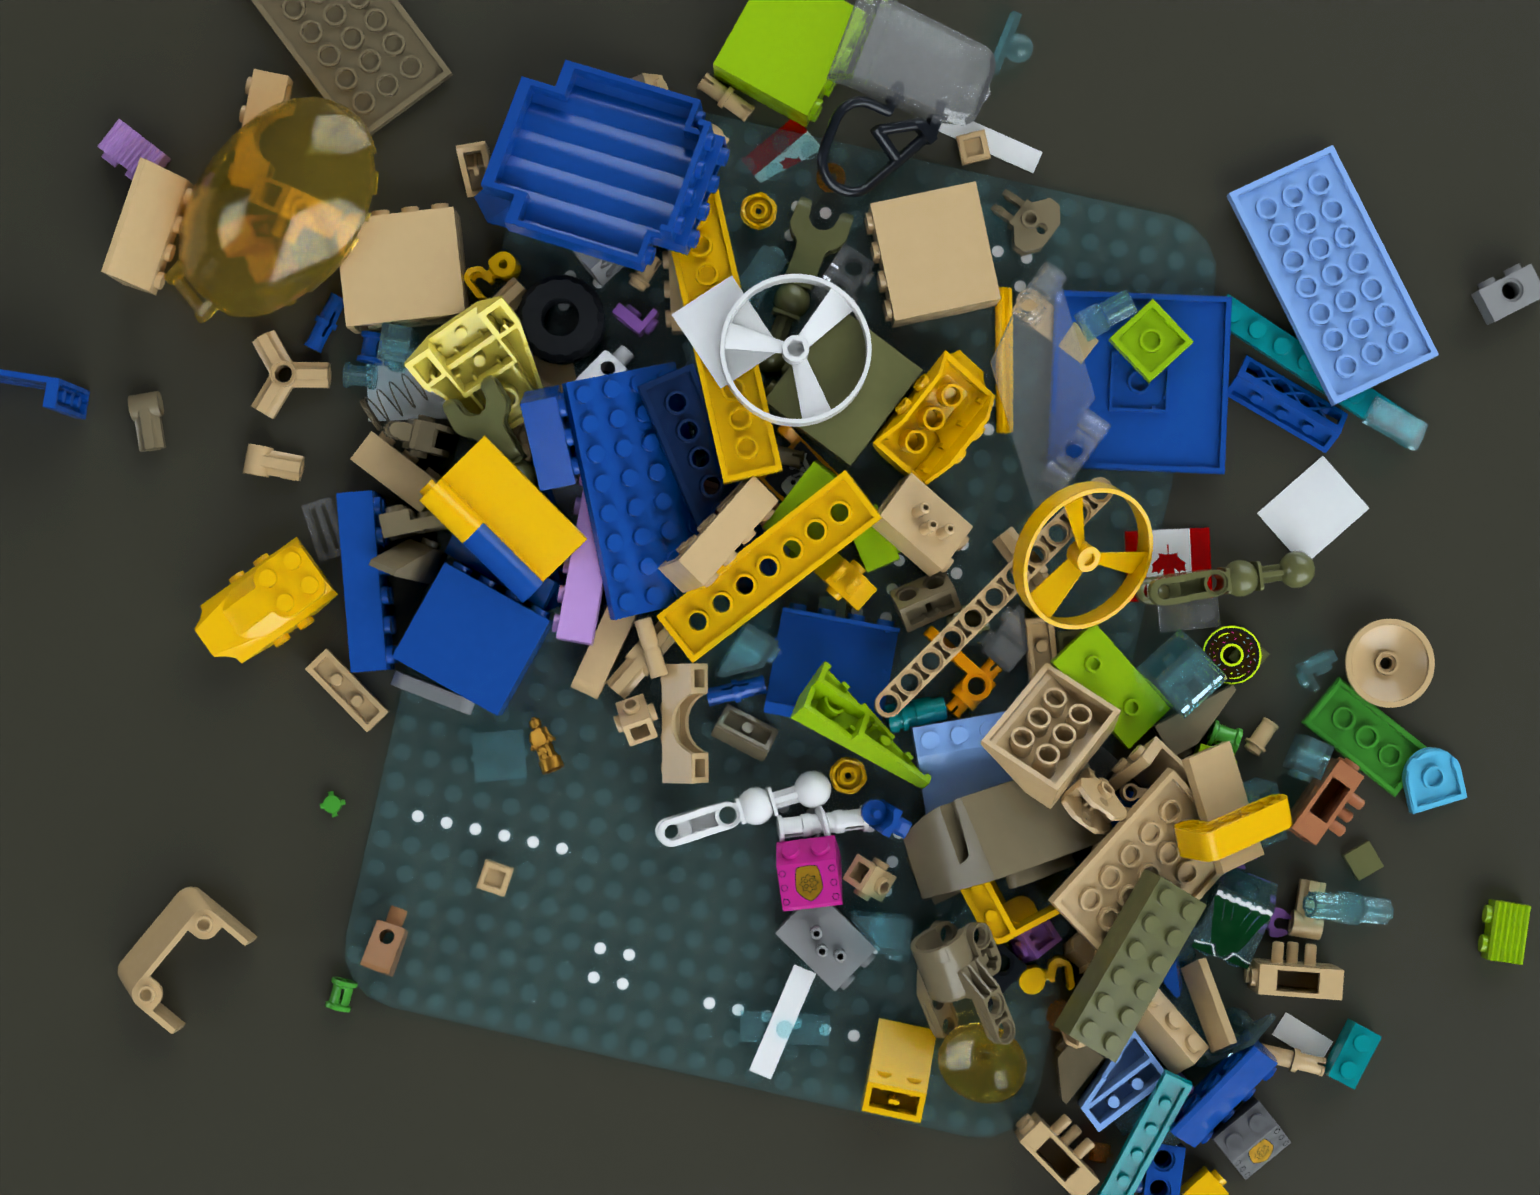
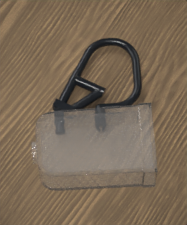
M856 0L827 79L862 92L886 103V105L869 97L858 96L847 99L835 109L817 154V168L824 184L833 192L845 197L863 196L872 191L925 145L934 143L938 139L937 134L941 124L963 126L974 121L981 110L982 104L990 95L989 86L996 68L995 56L992 51L985 45L897 2V0ZM856 107H865L890 117L893 115L895 108H898L918 117L878 124L870 130L889 158V161L864 184L857 187H849L837 182L832 177L828 169V153L840 121L849 110ZM915 131L918 136L900 152H898L887 136Z

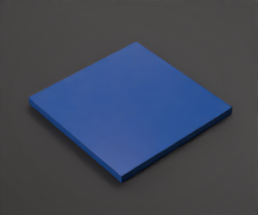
M1054 290L1046 468L1225 474L1232 297ZM1154 299L1194 342L1157 377L1148 383L1108 340L1146 304ZM1074 322L1099 340L1082 364L1058 347Z

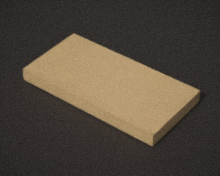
M1230 741L1221 742L1182 759L1201 821H1212L1249 804ZM1261 841L1223 859L1213 861L1216 874H1224L1264 855Z

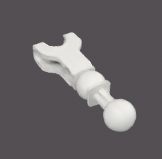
M815 770L806 771L797 778L795 785L774 792H772L769 786L765 787V789L759 787L749 788L739 798H733V803L723 801L663 818L656 825L655 835L663 845L675 847L737 826L739 822L742 825L746 823L761 825L767 822L772 815L775 817L779 816L777 809L801 803L808 808H817L820 805H824L831 795V783L822 772ZM726 806L732 807L735 811V818L730 823H723L719 818L721 809ZM669 825H676L678 828V833L673 838L665 836V829Z

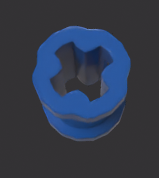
M362 331L363 343L361 354L357 355V361L382 366V348L388 336L378 332Z

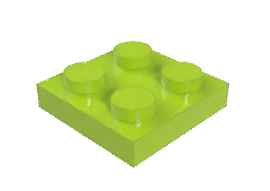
M1154 299L1146 304L1108 340L1148 383L1157 377L1194 342Z

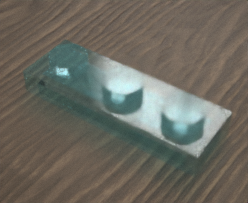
M741 1010L739 1042L761 1043L774 1012ZM799 1013L794 1027L791 1022L783 1020L777 1024L776 1033L781 1038H788L786 1044L829 1046L830 1015Z

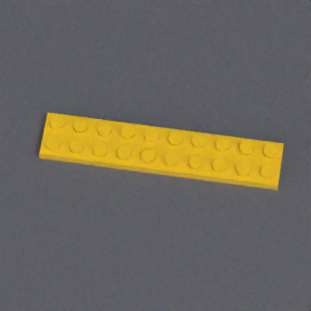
M717 189L715 194L711 193L707 203L710 204V211L706 221L701 220L697 228L700 231L697 247L691 248L688 255L671 250L683 306L731 275L741 288L719 189ZM693 348L724 485L750 479L751 477H760L783 471L772 423L759 418L747 410L736 399L728 385L720 389ZM758 364L733 380V382L750 403L770 414Z

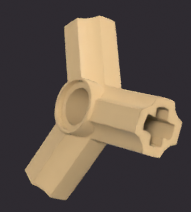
M275 330L260 335L252 342L269 372V377L251 405L261 413L275 419L293 388H330L332 377L330 362H293ZM283 368H290L292 371L290 380L280 382L279 372Z

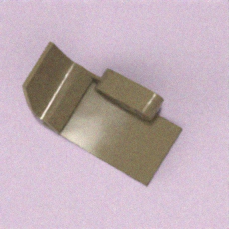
M1089 763L1085 765L1082 771L1088 767L1090 768ZM1081 772L1078 774V776L1074 779V781L1066 790H1068L1072 785H1074L1078 781ZM1014 780L960 797L953 802L933 809L910 828L903 841L921 897L926 899L1003 877L1006 878L1009 889L1026 885L1076 865L1073 852L1095 845L1097 842L1102 841L1107 834H1094L1072 819L1061 804V797L1049 809L1025 793Z

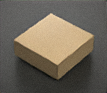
M985 129L955 137L962 166L991 159Z
M485 859L476 888L505 897L514 868Z

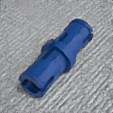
M330 293L320 316L316 315L314 319L316 323L307 341L304 343L305 346L318 353H322L332 330L335 331L337 328L336 322L344 308L343 298Z
M760 675L741 681L733 679L731 683L708 688L706 695L709 707L730 701L742 702L741 699L767 694L764 677Z

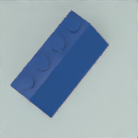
M1248 1032L1194 1087L1193 1093L1187 1096L1170 1127V1132L1194 1148L1200 1142L1202 1144L1206 1143L1213 1136V1129L1220 1122H1227L1235 1113L1234 1108L1241 1101L1246 1102L1253 1096L1256 1091L1254 1087L1262 1079L1267 1081L1274 1075L1277 1070L1275 1066L1278 1064L1276 1057Z

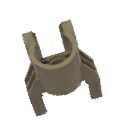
M934 921L929 929L916 936L910 944V949L918 968L917 997L933 1035L939 1039H951L955 1036L959 1018L952 1002L967 998L972 999L987 1038L995 1044H1010L1015 1037L1016 1028L1001 988L992 977L1000 970L1001 956L989 926L986 923L971 922L961 929H957L950 921ZM943 926L946 930L944 941H942L940 936ZM976 928L979 931V939L977 943H975L974 941V932ZM990 998H992L993 1000V1008L991 1012H989L988 1010V1002ZM933 1000L938 1001L935 1008L932 1003ZM945 1019L948 1020V1029L946 1033H944L943 1031V1022ZM1002 1023L1004 1029L1003 1035L1000 1038L998 1030L1000 1024Z

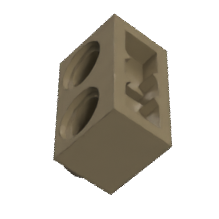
M938 572L930 577L925 575L889 591L896 613L907 633L962 609L955 587L946 572Z

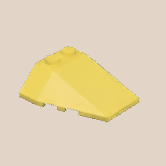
M502 296L477 301L430 333L404 362V366L422 388L430 393L431 391L446 401L457 399L461 401L470 413L480 414L486 405L481 382L489 375L496 377L511 399V412L508 416V423L511 429L524 422L520 407L524 392L543 388L520 319Z

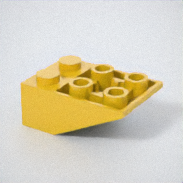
M884 1018L878 1019L860 1104L862 1111L921 1123L936 1037L930 1028Z

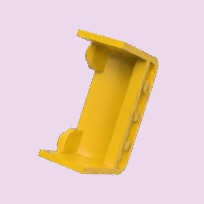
M995 880L960 890L976 921L986 923L989 926L996 944H1003L1060 914L1052 904L1038 911L1034 902L1023 895L1015 896L1005 901Z

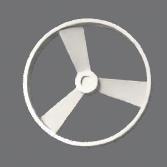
M784 274L771 277L746 291L730 310L724 322L720 339L721 367L727 385L733 395L752 414L782 426H809L826 421L840 413L854 400L862 388L871 361V336L868 324L858 305L845 291L835 284L806 274ZM806 283L829 291L799 335H791L785 341L731 323L738 310L751 297L775 285ZM853 312L859 321L865 339V367L858 384L851 394L842 403L831 409L807 360L809 347L848 314ZM725 349L782 354L784 360L792 365L802 419L774 416L750 403L740 393L731 379L726 365Z

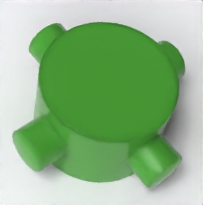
M334 791L328 792V797L324 799L323 803H320V809H325L326 812L332 814V817H337V812L342 808V805H346V801L334 795Z

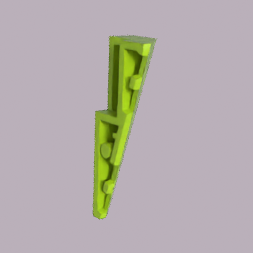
M826 661L823 662L799 695L790 718L920 789L925 788L931 780L929 773L924 775L912 762L914 757L910 752L904 753L893 741L895 736L865 703L861 705L848 691L850 686L845 681L840 683L830 672L832 666Z

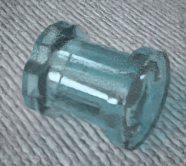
M352 362L345 363L342 379L344 388L365 386L369 390H375L378 381L377 365L371 363L369 366L353 365Z

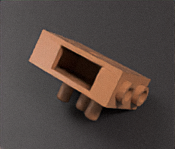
M1327 758L1291 808L1293 825L1287 830L1304 842L1313 845L1318 844L1328 829L1338 837L1342 836L1346 831V827L1335 820V818L1339 817L1348 823L1354 816L1351 811L1344 807L1345 804L1349 803L1357 810H1360L1365 804V800L1354 793L1364 779V776L1358 772L1360 767L1348 758Z

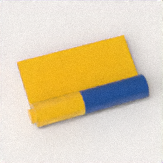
M485 435L436 483L431 479L419 491L422 495L419 501L522 603L587 540V537Z

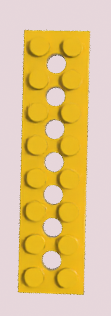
M844 470L738 552L731 563L727 566L722 565L716 572L719 575L718 578L709 587L702 586L686 592L656 617L689 660L694 663L883 517L847 470ZM836 504H843L848 509V517L843 521H838L832 516V508ZM813 522H818L824 527L825 532L820 539H814L808 534V527ZM793 540L799 543L801 552L797 557H790L785 553L784 546L787 541ZM764 559H772L777 564V571L774 575H766L762 572L761 562ZM748 577L752 580L753 590L750 593H742L738 589L737 582L739 578ZM717 595H724L729 599L730 607L727 611H719L715 608L714 599ZM694 613H701L705 616V628L696 629L691 625L690 619Z

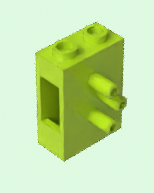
M818 460L813 461L775 510L771 518L764 524L763 528L767 531L832 481L837 475ZM843 504L834 505L832 516L838 521L845 520L848 517L847 507ZM818 522L811 523L808 527V534L814 539L823 537L825 532L823 525ZM793 540L786 542L785 546L791 550L789 555L797 557L801 552L799 543Z

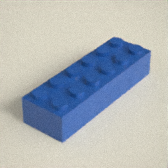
M373 490L336 493L351 673L395 670L394 663H399V661L392 658L397 648V645L393 646L392 634H396L397 627L395 616H390V604H394L393 587H388L387 575L390 574L369 565L370 560L384 553L385 546L389 545V538H383L378 516L379 514L386 513L385 498L381 499V494Z

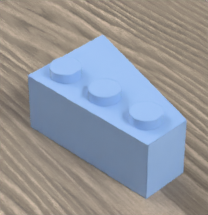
M1135 1030L1116 1063L1107 1058L1077 1101V1104L1098 1132L1152 1093L1164 1071Z

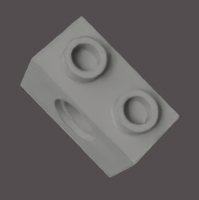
M1520 263L1503 271L1506 277L1498 281L1491 277L1477 284L1479 290L1471 294L1487 325L1540 299V280L1532 264L1522 268ZM1503 285H1507L1513 290L1512 299L1504 297L1502 293Z

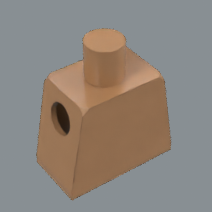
M391 905L385 922L381 920L376 921L360 965L391 977L394 976L409 932L402 928L408 911ZM392 932L394 934L393 941L389 944H384L385 934Z

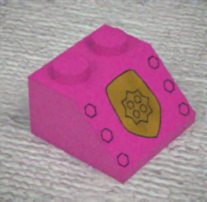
M835 835L776 842V867L783 912L843 905L841 854Z

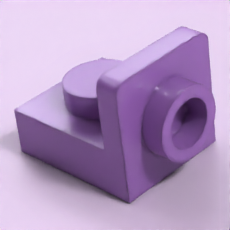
M618 303L612 311L613 316L639 338L644 333L650 335L659 324L657 320L659 313L654 308L643 321L639 319L642 314L630 304L624 307L621 303Z
M1048 919L1009 940L1012 945L1014 954L1024 963L1041 957L1062 941V938Z

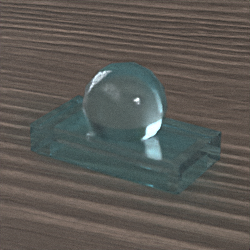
M1016 11L1010 12L989 65V72L999 75L1006 56L1012 62L1017 63L1024 62L1030 58L1033 51L1031 40L1024 34H1015L1022 16L1021 13Z

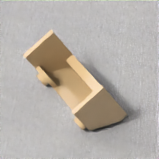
M193 886L186 887L176 894L118 966V976L134 1003L171 1034L182 1029L186 1023L161 1003L163 998L162 986L151 975L185 933L189 931L199 939H210L221 928H224L244 946L254 942L258 937L201 889Z

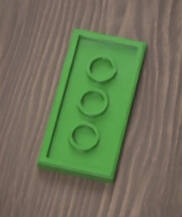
M1340 677L1335 679L1301 722L1340 755L1360 767V771L1393 797H1396L1403 788L1402 772L1407 760L1416 751L1427 748L1378 707L1362 699Z

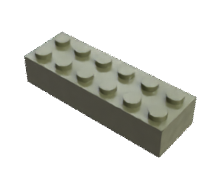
M1145 869L1054 1026L1116 1063L1207 905L1162 876Z

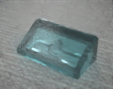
M1375 396L1362 420V423L1411 450L1419 448L1428 427L1427 423Z

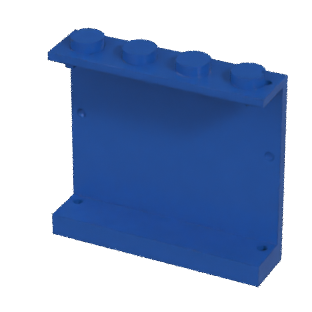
M0 369V383L44 389L43 407L73 418L86 420L89 390L60 378Z
M791 602L789 603V608L783 607L763 713L791 717L799 695L820 665L826 661L832 666L830 672L839 682L845 681L850 686L848 691L860 705L865 703L882 721L883 717L875 711L874 701L890 681L898 633H900V628L894 627L895 622L877 619L876 624L865 622L866 616L848 613L847 619L835 617V610L819 608L818 613L806 611L807 605ZM883 696L880 700V708L882 710L887 696Z

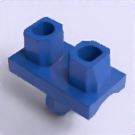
M882 798L881 800L869 799L862 805V819L870 827L888 838L894 833L904 839L912 826V822L901 816L902 810Z

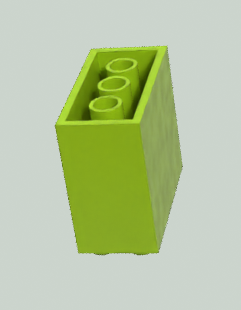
M748 0L713 63L714 77L798 124L807 127L810 121L815 123L823 109L822 104L824 101L822 99L824 95L829 97L837 84L836 79L838 75L836 73L838 70L844 71L851 59V46L853 44L858 46L866 31L864 29L867 24L864 22L865 12L844 0Z

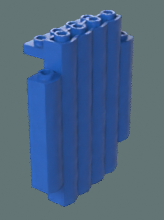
M565 60L555 86L521 76L481 186L485 194L511 201L504 221L508 231L644 272L646 266H651L655 259L656 248L653 245L685 255L689 254L691 248L697 247L700 238V231L697 228L701 220L706 221L710 204L707 201L711 193L715 194L720 183V176H717V173L721 166H726L730 149H727L725 137L714 134L711 122L705 120L706 112L703 111L700 99Z

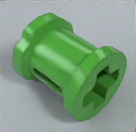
M1215 719L1208 730L1206 745L1211 746L1212 744L1230 741L1233 752L1236 753L1243 736V729H1233L1221 725Z
M333 976L331 979L333 987L330 998L325 1002L324 1006L335 1011L350 1013L352 1008L349 1006L353 989L357 988L358 983L347 978Z

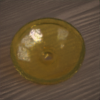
M968 1023L953 1029L944 1038L939 1049L938 1065L944 1080L955 1092L969 1100L979 1103L1002 1102L1014 1096L1024 1083L1027 1074V1060L1019 1043L1015 1039L1008 1045L993 1043L987 1038L982 1023ZM999 1028L998 1034L1000 1038L1003 1035V1030Z

